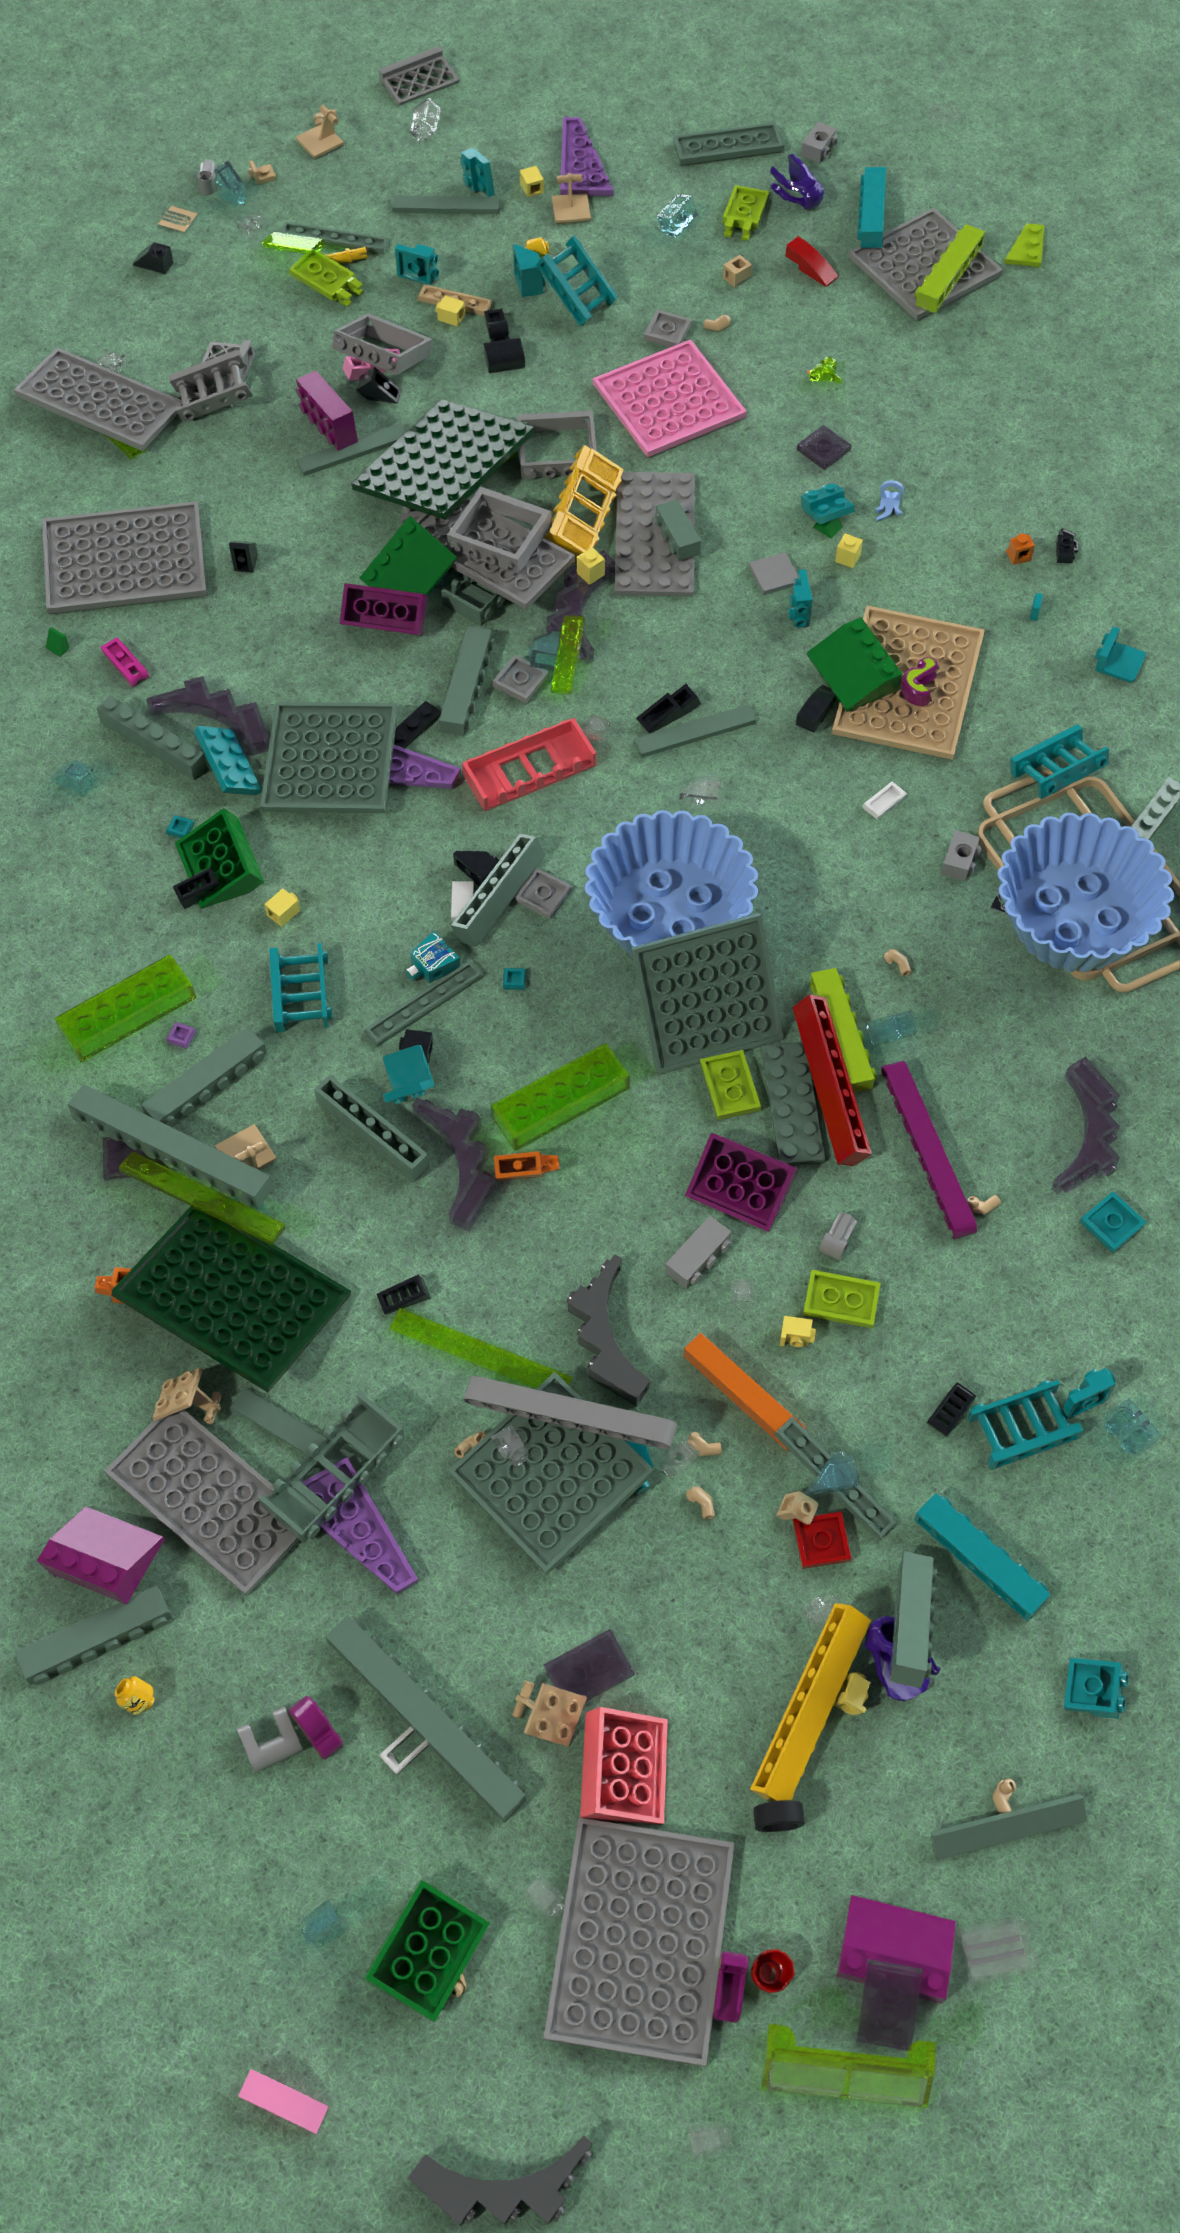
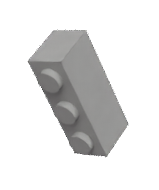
M709 1216L667 1261L665 1273L685 1289L691 1284L696 1285L701 1279V1273L704 1269H710L717 1260L716 1256L720 1252L725 1253L731 1246V1231Z

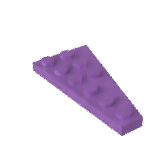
M563 117L561 175H567V173H571V175L582 174V182H572V194L587 193V196H614L613 187L610 186L608 176L603 171V165L596 150L592 147V141L587 136V131L581 117ZM561 183L560 195H568V183Z
M396 745L393 746L390 785L452 789L461 774V768Z
M348 1457L334 1464L350 1479L357 1474ZM326 1469L302 1482L326 1504L345 1486ZM359 1484L353 1490L354 1494L346 1503L342 1502L337 1507L334 1517L329 1521L326 1520L320 1528L395 1594H399L419 1582L418 1578L364 1485Z

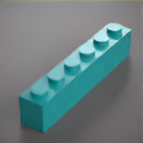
M865 167L864 175H861L857 240H861V248H883L886 167Z
M935 1493L916 1512L914 1521L1028 1622L1048 1600L1050 1593L1047 1587L1041 1581H1035L1028 1575V1570L1020 1563L1016 1564L1010 1559L1008 1552L1004 1548L997 1547L992 1543L985 1531L974 1527L967 1515L957 1512L946 1497Z

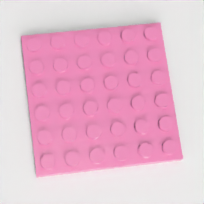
M691 339L593 378L595 388L647 458L747 416V411Z

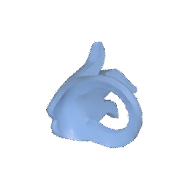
M889 480L881 485V503L878 508H875V511L880 513L885 508V512L878 516L876 521L887 519L893 510L896 515H902L903 512L899 510V503L904 487L901 483ZM893 486L899 490V493H891L890 491H884V489Z

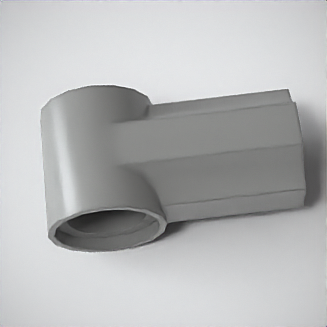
M205 160L201 163L200 172L197 175L199 190L203 195H211L215 192L217 165L212 160Z
M839 1213L830 1232L825 1234L818 1251L840 1261L857 1221L847 1213Z

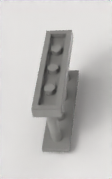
M238 349L168 375L171 385L181 395L183 405L175 409L182 421L192 420L253 396L247 383H242L239 369L246 367V364ZM232 372L235 386L225 389L222 376ZM215 379L217 393L207 396L204 382ZM197 385L200 399L190 402L187 389Z

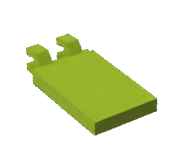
M738 185L734 186L722 219V223L725 225L724 229H726L724 237L731 238L734 227L742 228L743 235L741 240H749L751 230L755 231L759 226L769 198V191Z
M313 247L289 269V275L331 301L338 300L339 303L347 307L352 303L350 300L352 294L347 292L348 289L357 296L363 293V289H361L363 283L355 278V273Z

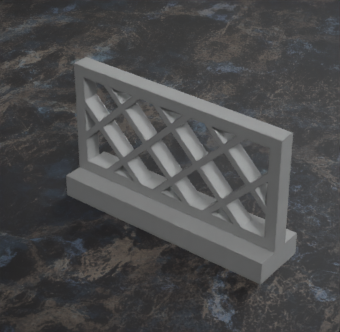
M440 46L379 69V82L382 86L386 87L398 106L459 83V78L444 58L443 50ZM442 63L444 66L443 69L434 67L435 65ZM422 70L429 71V74L425 75L419 72ZM432 72L441 74L440 78L432 77ZM444 75L449 76L452 80H443ZM406 76L414 77L413 81L404 78ZM417 78L426 80L425 84L416 82ZM395 81L398 82L399 85L398 87L390 85V83ZM431 81L438 84L432 87L428 85V82ZM402 84L411 86L410 90L401 88ZM416 87L423 90L418 93L414 92L413 88ZM402 93L407 95V97L400 100L398 94Z
M244 340L242 345L211 342L201 363L238 349L246 364V367L239 369L243 382L255 353L249 340ZM214 349L222 350L216 354H213ZM232 372L222 376L227 377L223 381L225 389L235 386ZM215 379L204 382L207 396L217 391L216 383L209 388L206 387V385L215 382ZM196 385L189 388L188 396L191 399L198 400L200 396L199 393L195 392V390H198Z

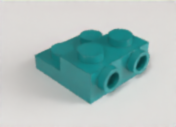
M474 147L462 151L460 163L464 170L463 181L465 186L469 187L474 193L481 191L488 197L495 195L490 161Z
M418 243L415 248L401 244L396 245L397 276L431 285L434 280L438 279L439 269L436 268L438 254H435L434 248Z
M835 483L823 485L818 490L807 491L804 495H801L802 509L819 524L855 512L854 504L845 498L844 490Z
M806 569L798 570L797 578H794L793 593L789 595L791 608H788V619L793 621V626L803 628L810 625L813 601Z
M1106 1368L1099 1371L1094 1369L1085 1374L1080 1387L1072 1390L1068 1394V1399L1064 1402L1065 1405L1062 1412L1066 1420L1108 1400L1116 1385L1115 1377L1110 1370Z
M1070 1658L1064 1701L1065 1710L1092 1713L1095 1717L1119 1719L1120 1712L1124 1713L1126 1707V1699L1122 1697V1688H1127L1128 1672H1124L1125 1669L1120 1662Z

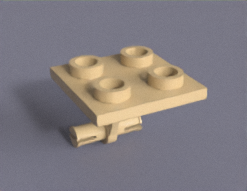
M325 105L319 108V111L324 115L323 123L295 137L296 141L314 159L344 145V142L335 134L334 125L339 123V119Z
M567 173V175H557V184L568 183V195L552 196L555 224L591 221L587 193L572 194L571 184L572 182H582V174L571 175V173Z
M255 1124L215 1145L217 1150L257 1170L277 1160Z
M199 1367L192 1371H187L183 1375L168 1379L162 1385V1391L155 1405L156 1409L152 1418L157 1421L194 1404L207 1411L204 1421L212 1424L216 1414L220 1411L221 1406L219 1403L222 1394L220 1392H213L210 1399L197 1387L203 1370Z
M525 1680L520 1695L517 1694L515 1700H517L512 1715L522 1719L527 1705L532 1709L524 1733L569 1747L587 1698L542 1683L537 1699L534 1702L529 1698L535 1684Z

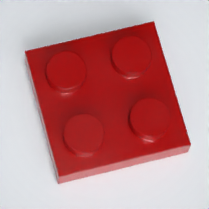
M842 1512L815 1515L811 1524L808 1525L797 1518L793 1519L792 1523L802 1569L851 1562L852 1558Z

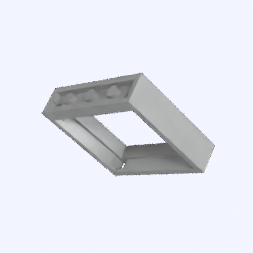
M367 313L334 331L332 349L398 375L428 358L432 338ZM368 335L406 351L398 355L363 341L360 338Z
M592 410L517 415V422H526L527 425L533 426L534 432L587 429L589 448L597 451ZM525 444L519 448L521 479L553 478L555 476L568 477L573 472L570 470V467L576 460L526 463Z
M480 487L448 532V548L519 574L550 529L552 524L551 511ZM482 507L534 525L516 554L463 535Z

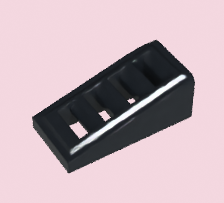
M210 867L172 887L183 908L187 909L220 884ZM207 877H209L211 880V882L208 884L205 880ZM200 882H202L203 884L202 887H199L198 885Z
M419 1274L377 1293L385 1315L431 1299L424 1279ZM414 1286H418L419 1293H415ZM408 1289L411 1297L407 1298L404 1290ZM397 1292L400 1293V1296L402 1298V1301L398 1302L395 1294ZM386 1296H391L393 1305L389 1306Z
M956 1382L927 1423L947 1437L973 1404L976 1395ZM952 1401V1402L955 1403L957 1406H959L961 1409L958 1410V1409L955 1408L953 1405H951L949 1402ZM943 1409H946V1410L949 1411L951 1414H953L955 1417L952 1418V1417L949 1416L947 1413H945V1412L943 1411ZM940 1416L950 1424L946 1426L937 1417Z

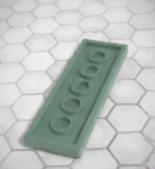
M776 122L673 136V143L680 165L782 152L784 148Z
M803 1043L761 1046L778 1160L792 1166L825 1163L811 1072Z

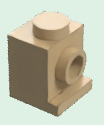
M739 255L723 265V278L735 288L737 284L751 277L752 264Z

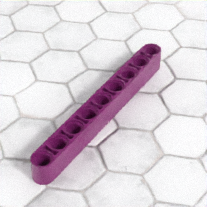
M902 1060L882 1066V1076H885L890 1095L894 1096L895 1101L893 1102L896 1109L904 1119L902 1122L906 1132L911 1135L912 1139L910 1141L915 1152H918L920 1156L918 1159L922 1169L927 1172L928 1177L926 1178L931 1190H934L936 1193L935 1199L940 1210H943L945 1214L944 1220L948 1229L952 1230L954 1235L952 1238L955 1240L977 1233L974 1216L906 1062Z

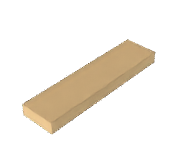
M423 285L418 295V301L435 305L441 302L446 295L464 301L465 312L484 316V311L490 310L493 305V300L429 285Z

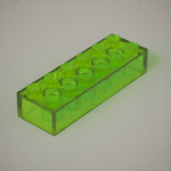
M169 954L58 1015L54 1019L59 1032L80 1063L196 999L192 983L172 955Z
M604 1043L491 1104V1117L513 1150L517 1151L630 1089V1075L608 1044Z

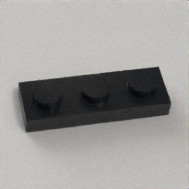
M427 701L422 703L396 728L394 745L402 748L409 746L441 716V710Z

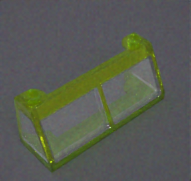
M768 2024L765 2030L761 2090L923 2109H926L928 2106L935 2075L936 2042L915 2041L908 2049L907 2058L795 2046V2035L789 2027Z

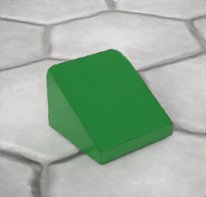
M837 518L823 524L817 522L813 528L832 538L843 526L840 519Z
M50 627L46 649L61 657L69 649L66 635Z

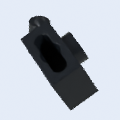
M1062 528L1056 540L1057 563L1072 564L1073 560H1075L1074 553L1078 552V541L1074 540V533Z

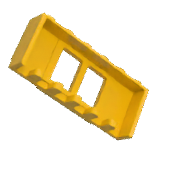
M585 445L574 456L577 460L570 467V470L573 472L564 482L567 487L558 497L561 499V502L554 508L553 513L555 516L551 519V527L544 536L545 539L574 554L575 561L573 563L577 564V556L597 544L599 540L598 533L605 525L603 520L610 512L609 504L612 503L616 496L614 492L622 481L620 478L624 470ZM581 479L606 494L601 507L576 491ZM573 499L598 514L593 527L568 512Z

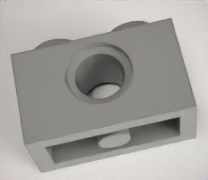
M818 122L802 142L801 156L818 163L823 158H827L830 149L834 148L837 144V129Z
M955 830L941 874L966 881L967 876L973 874L976 863H973V859H978L981 851V846H978L980 837Z

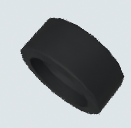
M782 1800L759 1804L753 1809L755 1829L759 1832L789 1831L798 1829L805 1824L803 1804L799 1801Z

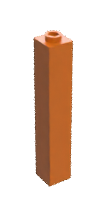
M702 1333L696 1336L684 1348L683 1357L785 1450L789 1451L774 1434L791 1417L806 1430L804 1425Z

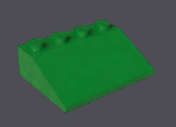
M409 516L359 578L369 587L420 593L428 596L458 557Z
M862 617L843 624L806 654L847 712L900 690L902 672Z
M225 808L175 842L188 878L211 867L220 884L198 901L201 909L248 894L264 883L239 818ZM209 877L205 879L207 884L211 882ZM202 882L198 884L199 887L203 886Z
M420 1880L362 1980L435 2022L490 1922L430 1884Z

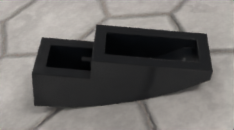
M685 683L672 695L666 693L636 719L648 733H651L690 713L701 705L698 696Z
M821 685L812 693L797 714V726L813 733L816 731L837 700V697L829 687Z

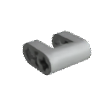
M285 1706L272 1711L282 1735L258 1746L249 1723L237 1728L255 1773L303 1751Z

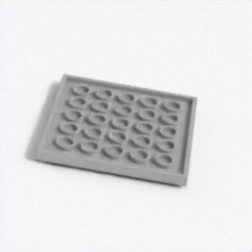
M932 208L884 233L883 248H861L859 246L849 251V258L917 321L932 312L915 306L917 299L915 292L919 286L923 285L926 275H930L933 265L939 262L941 254L947 251L949 243L955 240L958 229L935 208ZM980 250L940 308L1002 276L1003 269Z

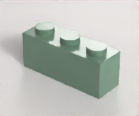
M676 499L657 505L654 521L656 526L661 528L663 539L668 541L670 552L675 554L678 561L700 555L701 540L679 500Z

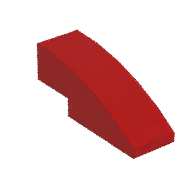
M797 236L786 245L785 257L798 264L801 272L825 287L838 278V275L826 259L801 237Z

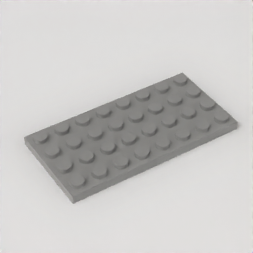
M58 347L14 389V395L141 451H144L178 415L175 408L183 405L180 399Z
M623 472L620 478L622 481L617 488L615 595L694 596V556L680 561L677 560L675 554L670 552L668 541L663 539L661 528L656 526L654 515L656 514L657 505L678 499L694 527L695 473Z
M468 497L445 520L423 513L416 521L448 548L447 534L472 498ZM482 507L463 535L516 554L531 531L500 513ZM545 538L542 539L519 574L449 549L458 557L451 568L525 610L575 561L574 554Z
M185 1410L157 1421L154 1420L104 1471L108 1477L246 1597L299 1541L296 1536L260 1505L258 1498L261 1494L267 1498L274 1491L273 1485Z

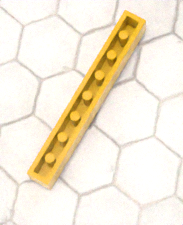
M834 1604L750 1788L751 1791L768 1802L792 1800L794 1791L804 1774L805 1767L815 1749L820 1733L825 1727L829 1713L836 1702L841 1686L845 1682L850 1666L857 1655L858 1648L867 1633L871 1619L851 1605Z

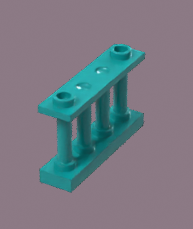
M574 235L565 244L567 249L554 258L546 254L536 265L578 325L582 326L592 317L590 311L604 301L610 306L618 297L615 290L608 284L583 248L581 241ZM573 255L579 264L565 274H562L557 264ZM583 270L589 280L574 290L568 283V280ZM595 286L600 296L585 306L579 296Z
M1076 724L1011 757V774L1015 778L1025 773L1038 783V795L1040 799H1043L1109 765V748L1106 746L1098 751H1094L1083 742V728ZM1077 747L1087 757L1078 760L1068 751ZM1061 756L1070 765L1061 769L1052 759ZM1044 765L1054 774L1045 778L1035 768Z
M317 943L318 954L292 957L280 955L278 947L269 948L273 1019L276 1033L285 1032L284 1024H289L291 1021L323 1018L324 1028L329 1027L328 1020L333 1018L331 1006L327 1007L324 964H328L327 951H323L322 943ZM319 963V972L287 976L281 974V968H285V966ZM320 981L321 991L294 994L282 992V987H286V984ZM321 1000L322 1010L287 1013L283 1009L284 1005L292 1002Z
M1046 1380L1039 1383L1036 1388L988 1405L981 1403L971 1408L967 1418L969 1423L979 1420L993 1450L987 1461L991 1470L1080 1439L1083 1433L1080 1423L1071 1425V1423L1067 1422L1053 1394L1057 1392L1060 1386L1059 1380L1053 1382ZM1045 1397L1059 1426L1056 1431L1049 1433L1048 1430H1045L1032 1400ZM1021 1404L1037 1434L1036 1438L1028 1441L1026 1438H1023L1010 1411V1408ZM1001 1412L1015 1442L1014 1446L1008 1448L1001 1446L987 1416Z

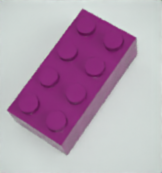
M315 370L296 379V392L301 402L299 403L300 410L303 414H307L310 422L317 426L320 434L326 436L328 443L333 445L338 451L357 443L358 438L353 411Z
M344 583L339 624L422 636L428 596L420 593Z

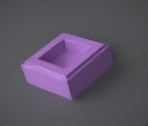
M175 1022L166 1041L167 1043L187 1049L196 1033V1028Z

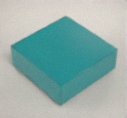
M1036 592L1034 596L1030 620L1037 621L1043 598L1042 593Z
M174 815L166 830V834L182 838L191 831L194 820Z
M504 968L503 990H525L526 969Z

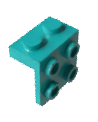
M1112 626L1110 633H1105L1101 643L1104 645L1103 648L1099 647L1094 659L1098 661L1095 671L1133 683L1146 653L1116 642L1120 628Z
M415 1045L383 1057L393 1091L382 1094L385 1103L394 1100V1103L398 1104L407 1101L408 1095L412 1094L413 1098L425 1095L426 1089L435 1087L421 1045Z

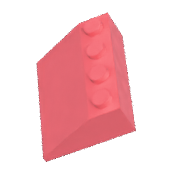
M598 1707L586 1712L580 1818L606 1822L664 1824L668 1719Z

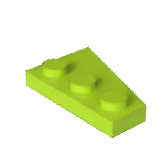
M1026 223L1006 256L1004 264L1041 267L1045 225Z

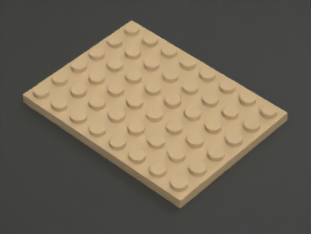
M866 606L863 620L904 675L906 670L917 667L920 659L931 657L938 662L936 679L924 686L930 692L929 705L916 706L908 702L901 693V687L900 690L848 712L840 703L832 734L953 760L985 630Z

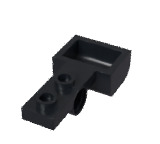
M503 309L484 311L490 342L483 343L488 372L495 373L525 368V356L521 338H509L508 324L504 318Z

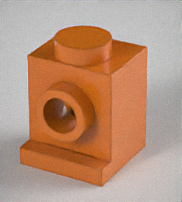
M1021 533L1017 537L1010 539L1009 548L1006 549V552L1012 564L1016 565L1032 560L1035 545L1029 534ZM1019 552H1023L1024 555L1019 556Z

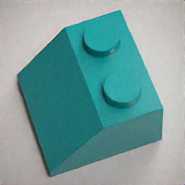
M514 244V274L522 298L543 294V287H546V281L536 265L540 260L539 254Z

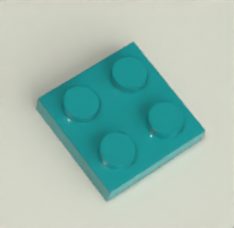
M1114 1191L1081 1217L1079 1221L1112 1253L1116 1252L1144 1228L1147 1223Z

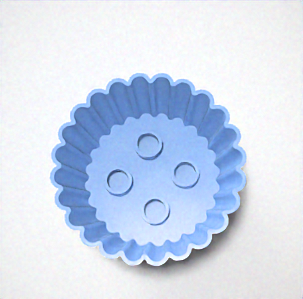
M660 810L655 812L653 816L639 814L633 819V823H620L616 827V833H607L603 836L601 840L602 846L595 848L591 853L593 863H590L585 869L589 879L585 884V891L591 898L590 908L599 918V922L631 957V947L749 916L753 911V904L751 902L758 894V888L754 884L758 878V872L754 867L750 866L753 857L747 850H742V840L737 836L729 835V830L725 825H712V821L707 816L698 815L693 817L687 811H678L672 815L666 810Z
M1065 813L1059 819L1049 816L1044 818L1040 825H1028L1024 830V835L1015 836L1011 840V849L1002 854L1004 866L998 870V878L1001 883L999 894L1018 939L1024 943L1029 953L1036 954L1039 961L1049 962L1050 966L1056 969L1063 967L1068 972H1074L1077 969L1081 972H1089L1093 968L1099 970L1117 962L1145 945L1150 937L1161 930V922L1169 917L1171 910L1167 904L1173 900L1174 892L1168 887L1172 882V875L1168 870L1163 869L1165 866L1164 857L1159 853L1153 852L1154 845L1150 840L1139 838L1137 830L1130 826L1121 827L1120 823L1114 818L1108 817L1101 820L1092 813H1085L1081 817L1074 813Z

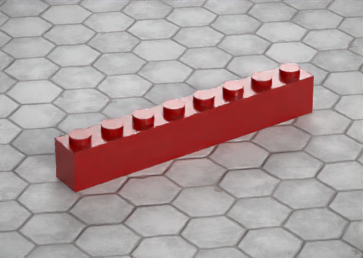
M809 994L792 1007L837 1164L855 1166L869 1157L872 1152L826 997Z

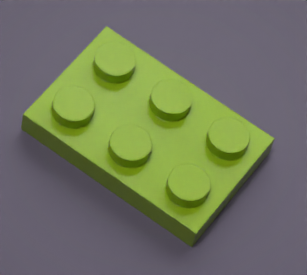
M743 1050L700 1059L701 1070L717 1120L761 1111L760 1101Z
M811 1269L803 1315L873 1329L881 1283Z

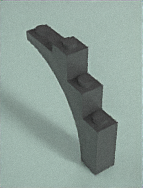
M614 1254L610 1260L607 1259L603 1263L600 1275L597 1278L594 1277L587 1288L580 1285L577 1291L573 1290L567 1298L568 1312L586 1322L580 1326L577 1332L578 1344L597 1355L593 1356L588 1364L589 1378L637 1407L650 1388V1379L636 1370L624 1357L614 1340L609 1325L607 1312L608 1298L613 1283L622 1269V1258Z
M583 2135L567 2154L549 2167L529 2176L511 2180L485 2181L466 2177L443 2167L426 2154L407 2178L459 2226L463 2222L467 2225L471 2222L478 2212V2209L475 2207L478 2202L503 2225L507 2221L513 2223L523 2210L519 2206L521 2202H524L541 2219L549 2224L551 2220L557 2222L567 2209L563 2206L566 2198L558 2191L560 2188L566 2191L576 2177L572 2174L578 2164L583 2167L593 2154L590 2150L592 2142Z

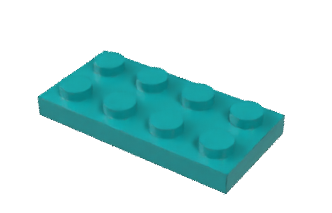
M197 726L194 733L223 793L260 794L262 789L233 730Z

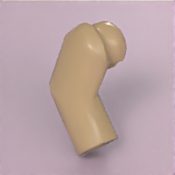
M692 1432L689 1434L687 1443L698 1456L722 1454L720 1442L708 1444L699 1433Z

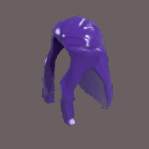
M788 154V170L792 181H788L773 166L770 168L771 175L778 183L788 190H795L803 195L802 198L793 197L775 182H772L771 189L783 200L799 204L804 209H814L821 203L824 195L822 185L797 156Z
M883 1616L870 1624L864 1646L872 1652L878 1677L887 1690V1696L897 1701L912 1700L915 1696L926 1691L930 1684V1677L929 1679L924 1678L921 1688L890 1682L895 1617ZM931 1656L927 1661L931 1663L930 1674L938 1675L940 1667L936 1666Z

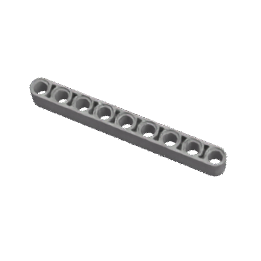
M478 1376L470 1377L463 1399L466 1403L476 1407L660 1449L671 1448L677 1426L675 1422L669 1419Z

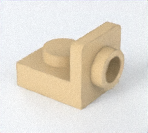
M253 160L249 161L248 175L250 180L254 179L256 185L276 180L271 164L256 168Z
M801 1491L785 1494L776 1516L783 1520L797 1518L808 1525L811 1524L819 1504Z

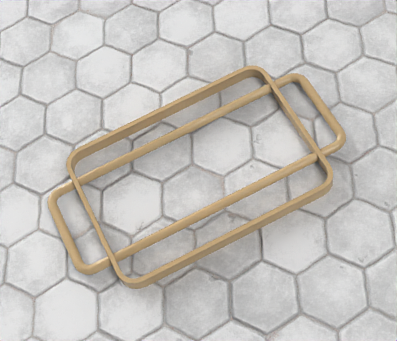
M1049 769L1039 772L1045 778L1054 774ZM1028 776L986 795L983 806L991 818L981 823L977 837H980L979 845L996 869L999 870L1004 865L985 838L983 832L986 829L996 825L1011 846V840L1015 836L1004 821L1067 794L1082 815L1092 813L1076 792V790L1087 786L1095 787L1101 791L1126 826L1131 827L1135 821L1103 780L1090 776L1082 778L1043 799L1038 797L998 814L992 806V801L1036 782ZM1165 863L1163 869L1168 870L1172 875L1170 885L1180 897V882ZM1168 917L1162 923L1171 934L1170 936L1136 950L1103 969H1094L1089 972H1081L1077 969L1070 973L1075 978L1086 981L1103 975L1114 990L1124 993L1133 991L1179 970L1180 960L1127 984L1120 983L1111 971L1176 942L1180 947V931Z

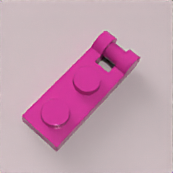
M118 637L101 646L102 653L122 674L131 687L137 685V682L141 679L149 678L147 670Z

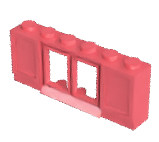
M575 718L562 721L550 728H544L540 732L525 736L515 742L507 743L503 747L488 751L478 757L470 758L462 763L463 776L484 811L597 766L596 751ZM545 748L555 766L552 772L542 775L541 772L536 773L526 755ZM520 759L532 780L525 783L522 780H518L515 783V787H512L500 766Z

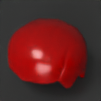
M778 1949L761 1952L751 1967L753 1982L760 1990L769 1994L784 1990L795 1974L793 1961L787 1953ZM773 1968L775 1970V1978L771 1981Z

